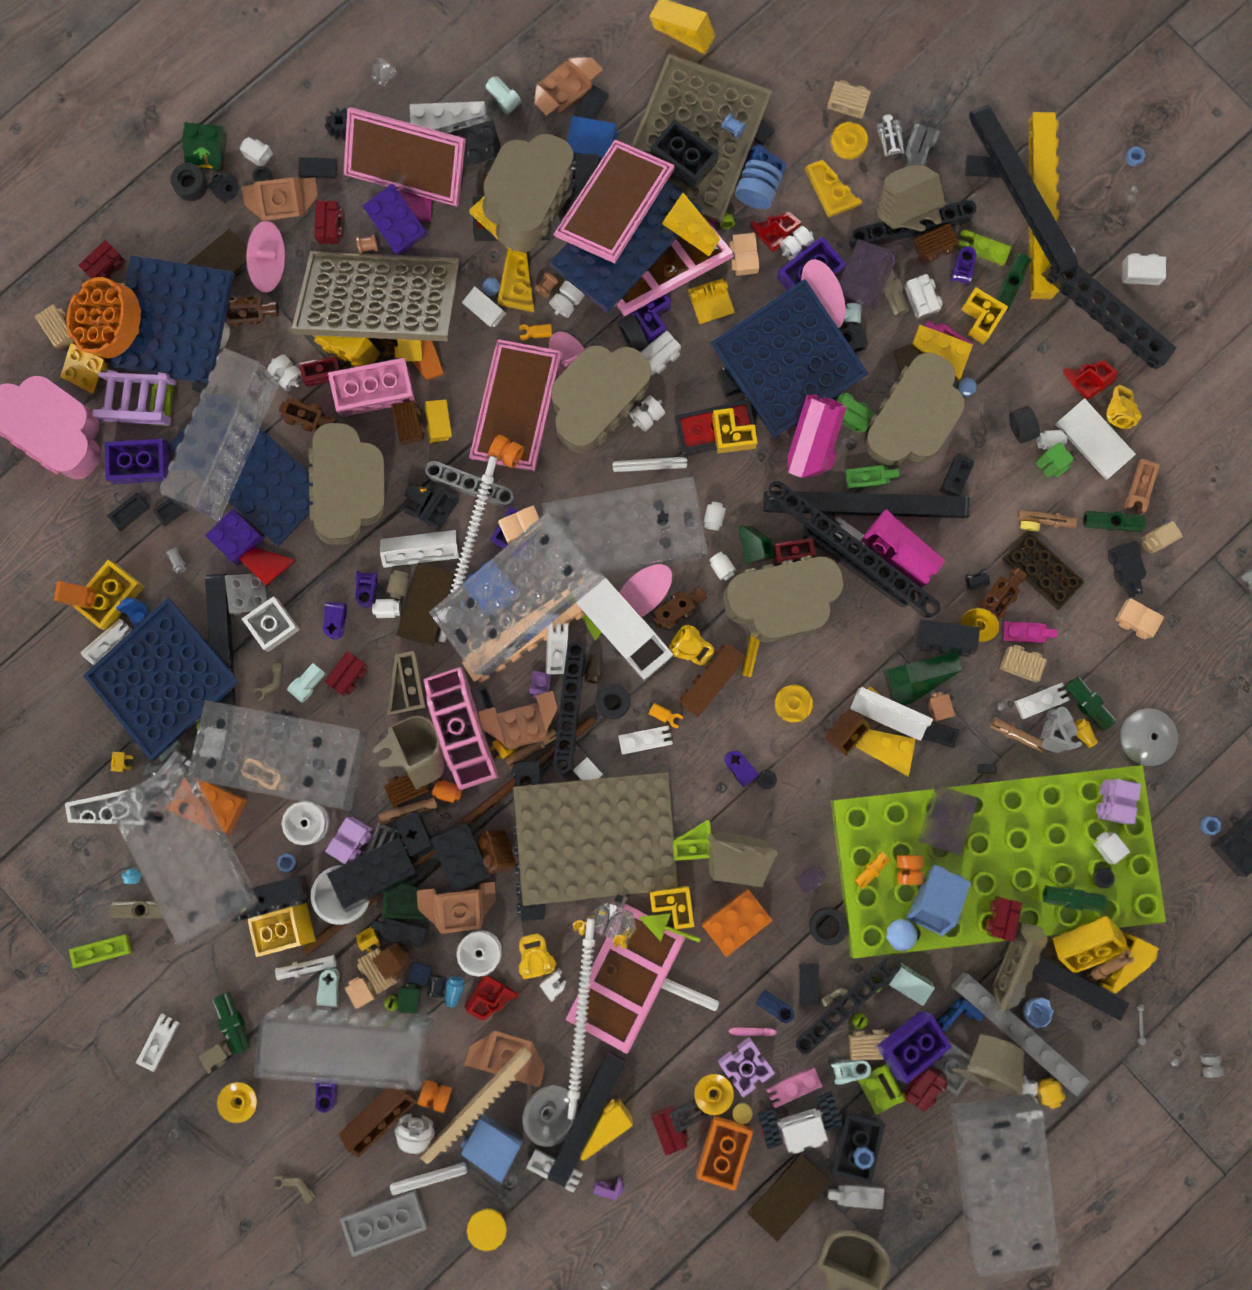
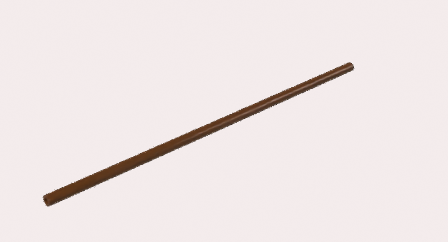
M591 715L578 725L577 738L597 723ZM564 742L561 745V750L565 749L570 743ZM556 744L534 760L539 761V769L554 757ZM529 776L522 777L521 783H523L527 778H529ZM516 778L508 781L458 823L467 820L468 824L471 825L513 791V786H516ZM434 850L416 860L413 858L410 862L414 870L435 854L436 851ZM383 894L370 900L368 907L383 896ZM331 924L315 937V942L305 945L302 948L303 952L307 956L310 955L347 924Z

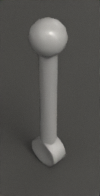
M1141 1003L1137 1005L1140 1033L1137 1042L1140 1045H1145L1146 1039L1144 1038L1143 1010L1145 1007Z

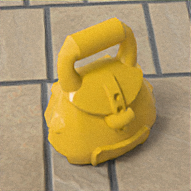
M1119 384L1113 390V398L1108 405L1106 416L1109 423L1122 429H1130L1132 426L1137 425L1142 415L1139 412L1138 405L1134 402L1132 390Z
M690 625L681 627L671 640L669 646L674 657L691 660L700 666L706 665L715 654L712 644L705 641L700 636L699 630ZM703 648H709L705 655L699 661L697 659V656L701 653Z
M538 933L523 936L519 942V950L522 956L521 963L519 964L520 975L524 979L553 973L556 962L554 957L548 953L543 936ZM540 941V946L527 950L524 947V944Z

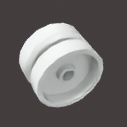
M309 801L295 803L283 815V833L288 840L295 844L308 845L319 842L329 831V814L318 803ZM304 820H307V821H308V825H307V826H306V824L304 823Z
M485 930L473 931L465 936L457 950V960L460 967L466 973L473 976H483L493 971L502 956V946L499 939L490 931ZM477 950H481L483 955L477 956Z

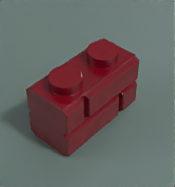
M316 201L314 238L317 243L339 244L340 238H343V227L340 226V220L344 219V209L340 207L339 202Z
M104 240L78 266L91 279L96 277L109 279L114 271H118L123 267V262L126 260Z
M337 355L328 357V359L322 358L299 363L302 380L307 387L330 382L329 372L342 370L341 362Z
M813 538L776 543L773 546L776 566L782 565L781 562L787 560L798 562L800 558L805 556L816 557Z
M347 651L324 683L342 696L350 695L356 688L354 685L356 681L363 679L367 674L368 670L366 668L368 665Z
M995 896V900H991L989 910L992 912L991 918L987 919L985 931H988L987 935L1015 942L1023 903Z
M932 1064L929 1065L912 1080L905 1090L906 1101L915 1105L923 1112H926L928 1107L932 1108L937 1101L936 1096L938 1093H943L948 1086L946 1073Z
M673 1106L651 1114L665 1156L687 1148L686 1141L690 1140L686 1129L680 1133L675 1132L676 1126L672 1124L673 1118L669 1116V1113L674 1111Z

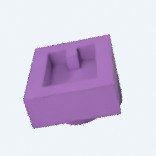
M533 671L529 694L533 695L532 698L537 699L536 695L550 691L552 674Z
M618 1176L615 1187L606 1180L596 1181L593 1193L616 1201L617 1196L622 1195L625 1184L622 1183L621 1176Z

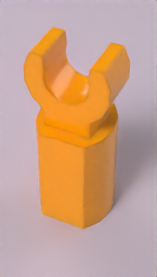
M551 324L532 325V327L527 325L519 326V330L527 331L525 335H520V340H528L530 337H552Z
M653 703L648 713L663 722L668 721L673 728L677 729L679 726L674 724V718L683 719L682 715L671 714L670 710L656 703Z

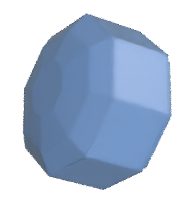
M1135 146L1128 150L1125 160L1128 165L1136 167L1141 165L1146 154L1142 148Z
M487 278L483 282L482 289L487 297H496L500 292L501 285L496 278Z
M966 377L958 383L957 389L964 397H969L976 392L977 384L972 378Z
M1206 816L1200 822V829L1204 834L1216 835L1221 831V822L1217 817Z
M285 853L279 856L277 866L280 871L288 873L295 870L298 861L295 855Z
M866 1147L858 1148L853 1154L855 1164L862 1169L870 1168L874 1163L873 1153Z

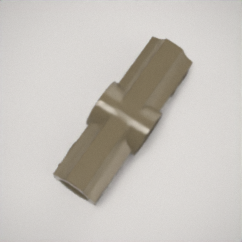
M883 259L873 264L872 268L879 282L880 294L884 300L886 299L893 317H899L907 313L909 308L902 293L901 281L898 277H895L889 260Z
M112 901L110 907L112 918H172L174 913L173 901ZM140 905H143L146 909L144 915L139 911Z

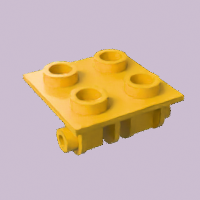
M723 278L688 289L699 325L735 313L727 291V282Z
M70 343L60 377L94 394L99 379L98 374L101 370L105 371L108 368V364L103 358L83 352L75 344Z

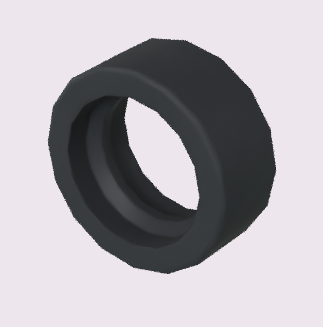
M633 315L618 321L619 329L628 347L640 351L648 346L645 335Z
M825 907L817 910L812 915L809 929L817 942L833 946L844 940L848 925L846 918L841 912ZM832 915L839 921L840 929L836 936L824 938L818 933L817 923L822 916Z

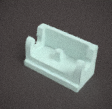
M902 963L899 972L889 982L890 986L922 1006L935 989L933 982Z

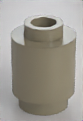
M393 570L386 593L390 594V598L400 600L401 597H405L409 582L408 573Z

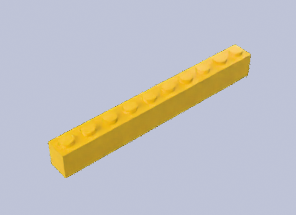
M1033 112L1028 120L1029 175L1057 222L1059 218V209L1056 207V203L1059 200V192L1056 191V185L1059 181V174L1056 173V167L1059 162V156L1056 155V149L1059 144V139L1056 138L1058 120H1056V113ZM1029 227V258L1032 260L1029 265V299H1052L1059 292V289L1053 284L1048 283L1041 275L1049 265V261Z

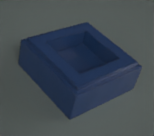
M413 962L408 982L427 987L432 967Z

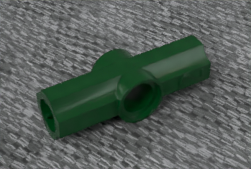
M1016 254L996 297V300L1008 306L1006 311H1009L1032 261L1025 254ZM1009 280L1015 281L1016 285L1010 284Z
M1085 511L1083 525L1084 528L1105 529L1110 532L1115 530L1143 532L1145 518L1144 515L1122 514L1118 511L1113 513ZM1111 517L1116 519L1117 526L1111 523Z
M1079 676L1066 684L1065 688L1078 702V708L1086 716H1090L1101 731L1110 728L1117 721L1105 708L1101 697L1096 692L1091 691Z
M1045 885L1042 893L1043 902L1062 905L1065 908L1081 911L1085 909L1104 913L1107 907L1106 896L1087 893L1084 890L1064 889Z
M230 992L213 998L212 1001L219 1016L218 1024L220 1030L226 1035L233 1055L250 1048V1043L244 1031L243 1017L236 1010Z

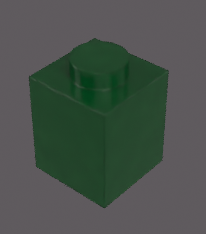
M405 983V986H401L399 988L397 1012L418 1013L420 1010L422 987H416L417 984Z

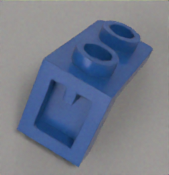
M761 145L750 148L744 164L745 168L746 163L750 160L764 161L781 171L782 175L786 168L785 162Z
M131 597L120 601V605L116 606L117 611L128 615L134 628L151 614L144 602Z
M962 997L952 1004V1010L948 1015L944 1014L940 1018L939 1027L945 1032L964 1009L963 1013L970 1020L975 1018L980 1022L985 1015Z

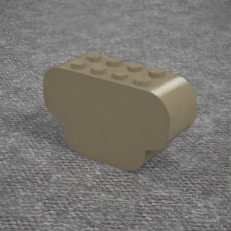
M541 134L534 137L530 143L523 140H512L505 143L500 149L484 181L483 213L489 221L497 224L496 235L504 246L519 252H527L536 248L543 236L546 237L550 228L548 224L550 221H554L557 214L556 208L562 205L564 200L563 194L565 191L568 192L571 185L573 150L565 140L554 135Z
M591 346L583 350L556 379L552 386L551 395L553 408L557 413L555 421L557 436L565 447L574 453L585 454L592 451L598 444L601 446L608 438L606 435L610 431L614 432L619 427V421L623 417L627 418L630 415L629 413L633 410L632 407L644 400L646 397L644 394L649 388L651 378V366L646 357L631 347H622L612 353L605 347Z
M921 354L913 360L909 367L905 366L898 378L900 382H895L889 391L888 396L890 398H885L878 410L880 414H875L868 426L870 430L865 440V448L868 455L876 462L884 466L893 467L904 462L906 458L914 462H926L932 459L962 415L965 402L961 392L952 386L955 380L954 368L950 362L937 354Z
M329 423L316 430L313 436V448H309V464H313V467H309L310 483H313V486H309L310 502H313V505H309L310 520H314L315 532L320 540L331 545H345L358 537L361 526H369L376 523L383 514L384 459L376 446L369 443H360L357 432L351 426L342 423Z
M805 556L800 558L798 562L787 560L781 562L782 565L774 566V564H768L763 566V569L757 571L755 568L746 569L744 573L734 577L724 590L723 603L726 614L737 624H748L753 637L765 643L813 633L827 622L830 615L829 604L838 598L843 589L842 574L835 561L827 557L812 558L811 556Z

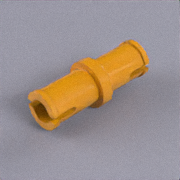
M880 852L871 864L865 866L866 869L854 882L864 889L874 877L877 878L880 875L879 872L891 860L886 858L887 856L883 852Z

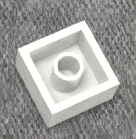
M274 596L242 618L260 646L267 652H270L300 630L281 602Z

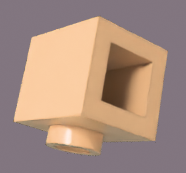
M358 976L349 981V986L345 988L355 1009H360L377 999L374 992L369 989L366 978L360 979Z

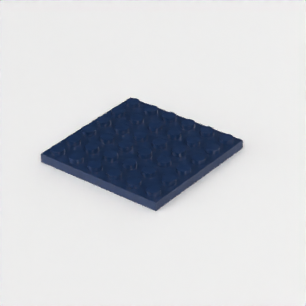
M131 255L125 286L134 292L141 308L139 333L125 352L110 358L109 367L150 375L166 373L172 379L195 382L197 379L213 385L234 273L226 270Z
M806 279L710 342V345L745 397L749 399L751 406L773 439L799 422L807 395H818V400L824 397L833 399L868 375V372Z
M170 598L162 602L83 675L150 761H155L240 683Z

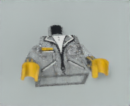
M617 894L613 905L602 902L582 921L577 920L573 923L574 931L578 930L580 935H584L586 933L587 919H595V933L613 939L615 948H618L620 945L622 949H626L630 938L636 931L633 912L624 909L627 897Z

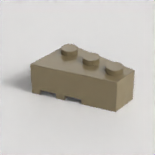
M416 651L395 654L387 716L391 717L428 709L418 653Z

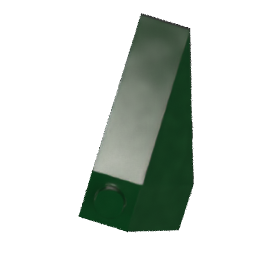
M954 652L951 655H942L887 669L883 673L891 700L901 705H907L915 702L962 671V666L958 653Z

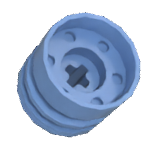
M750 160L745 165L742 179L738 183L735 195L748 206L757 209H769L772 206L776 195L775 191L778 190L783 175L781 171L769 163Z

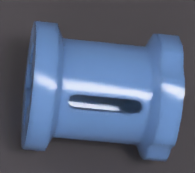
M730 113L723 121L721 127L730 131L737 139L744 131L746 124L739 122Z

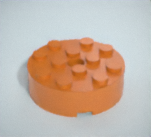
M103 277L89 279L81 285L83 288L78 294H74L70 301L66 319L68 335L75 342V346L83 352L102 358L119 356L130 347L139 333L141 308L134 292L123 284Z

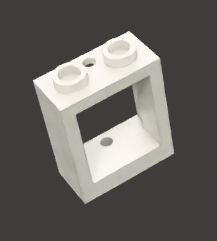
M656 634L651 639L662 650V655L643 671L631 657L626 660L643 681L673 657V653Z

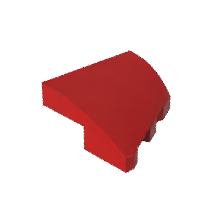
M787 212L779 216L767 217V221L756 223L755 220L751 221L750 226L761 241L772 252H775L781 248L780 242L788 236L793 237V232L802 226V223L792 213Z
M1104 360L1094 364L1081 365L1079 369L1070 370L1066 368L1063 373L1072 386L1088 401L1114 383L1118 371Z
M257 547L252 548L239 558L266 586H269L281 573L283 574L295 563L291 558Z
M484 975L464 1007L468 1014L484 1021L493 1012L504 1007L503 1004L512 998L514 1000L517 999L519 994L495 978Z

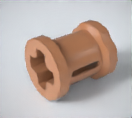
M375 234L365 238L356 237L359 254L368 250L378 251Z
M545 272L543 280L539 285H536L535 290L545 298H548L550 291L555 285H558L559 281L553 275Z

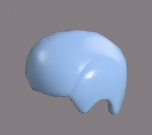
M899 919L893 921L887 928V940L896 950L906 951L911 949L917 941L916 928L907 920Z
M1035 997L1029 999L1024 1004L1023 1016L1030 1026L1042 1028L1051 1022L1054 1011L1049 1004L1050 1001L1042 997Z

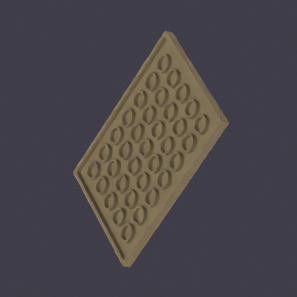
M668 54L631 147L650 154L653 143L675 119L719 152L717 164L695 190L691 189L673 174L670 175L668 180L703 208L700 214L704 218L722 224L770 100L772 90ZM730 113L739 122L746 124L744 131L737 139L734 137V134L721 127L723 121Z
M310 251L293 320L292 333L295 335L448 341L460 259Z
M668 772L513 787L523 906L678 888L676 861H674L673 853L674 837Z

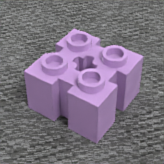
M1118 779L1104 780L1100 787V794L1103 795L1102 803H1098L1096 810L1098 819L1135 824L1136 802L1139 800L1141 784Z
M346 817L325 852L347 864L360 857L362 853L360 848L370 841L373 829L355 817Z
M750 1037L737 1046L739 1051L734 1055L730 1051L718 1060L728 1077L732 1075L735 1077L732 1079V1082L742 1097H745L756 1088L754 1083L760 1079L763 1083L775 1074L764 1056L760 1059L758 1058V1055L761 1053ZM745 1063H746V1064H749V1063H750V1065H749L750 1069H749V1070H746L745 1068H744V1069H741V1068L743 1067L742 1065L745 1064Z

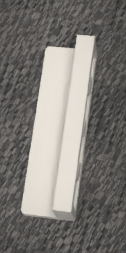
M456 530L381 539L380 556L383 568L459 558Z
M863 687L858 689L850 707L852 711L917 740L922 739L926 728L933 721L932 718Z

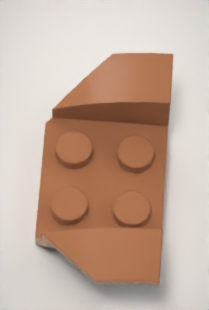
M592 58L568 59V61H565L537 84L535 105L545 116H548L554 110L563 114L589 92L592 87V79L600 74L603 69Z
M292 177L255 182L254 185L242 186L244 205L262 221L301 217L318 197L315 177L306 179Z
M553 691L536 695L537 703L497 714L495 707L479 711L478 715L482 730L502 742L508 750L546 740L548 728L558 709Z
M495 881L477 883V890L436 894L434 888L417 890L418 910L436 925L441 934L481 929L483 918L496 901Z
M493 1031L471 1045L464 1064L471 1068L497 1074L521 1048L525 1047L532 1055L527 1063L518 1071L516 1081L540 1088L545 1067L532 1042L497 1031Z

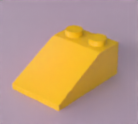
M307 903L247 919L256 957L316 941Z
M1123 932L1129 952L1132 953L1127 958L1133 956L1134 961L1112 972L1109 977L1099 979L1097 984L1116 994L1151 966L1157 958L1159 948Z
M619 1097L616 1100L612 1098L605 1103V1108H603L581 1154L582 1161L633 1126V1117Z

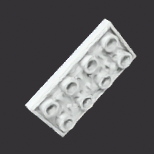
M1085 398L1055 424L1060 430H1063L1067 438L1106 480L1136 455Z
M605 576L575 601L626 660L655 635L653 630Z

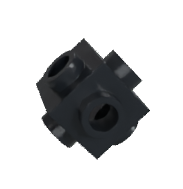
M224 171L217 172L212 177V181L207 185V188L224 204L229 199L235 198L238 194L237 191L240 189L237 185L238 180L232 173L227 174Z

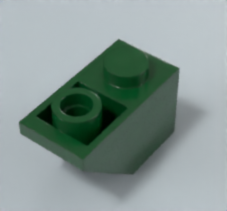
M753 526L738 527L746 564H756L775 558L772 540Z

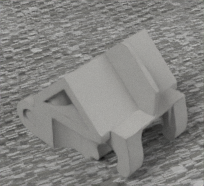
M1059 707L1057 710H1048L1047 717L1049 720L1045 721L1040 739L1043 740L1042 748L1054 753H1060L1064 750L1080 747L1082 742H1071V737L1077 735L1076 731L1078 730L1067 708Z

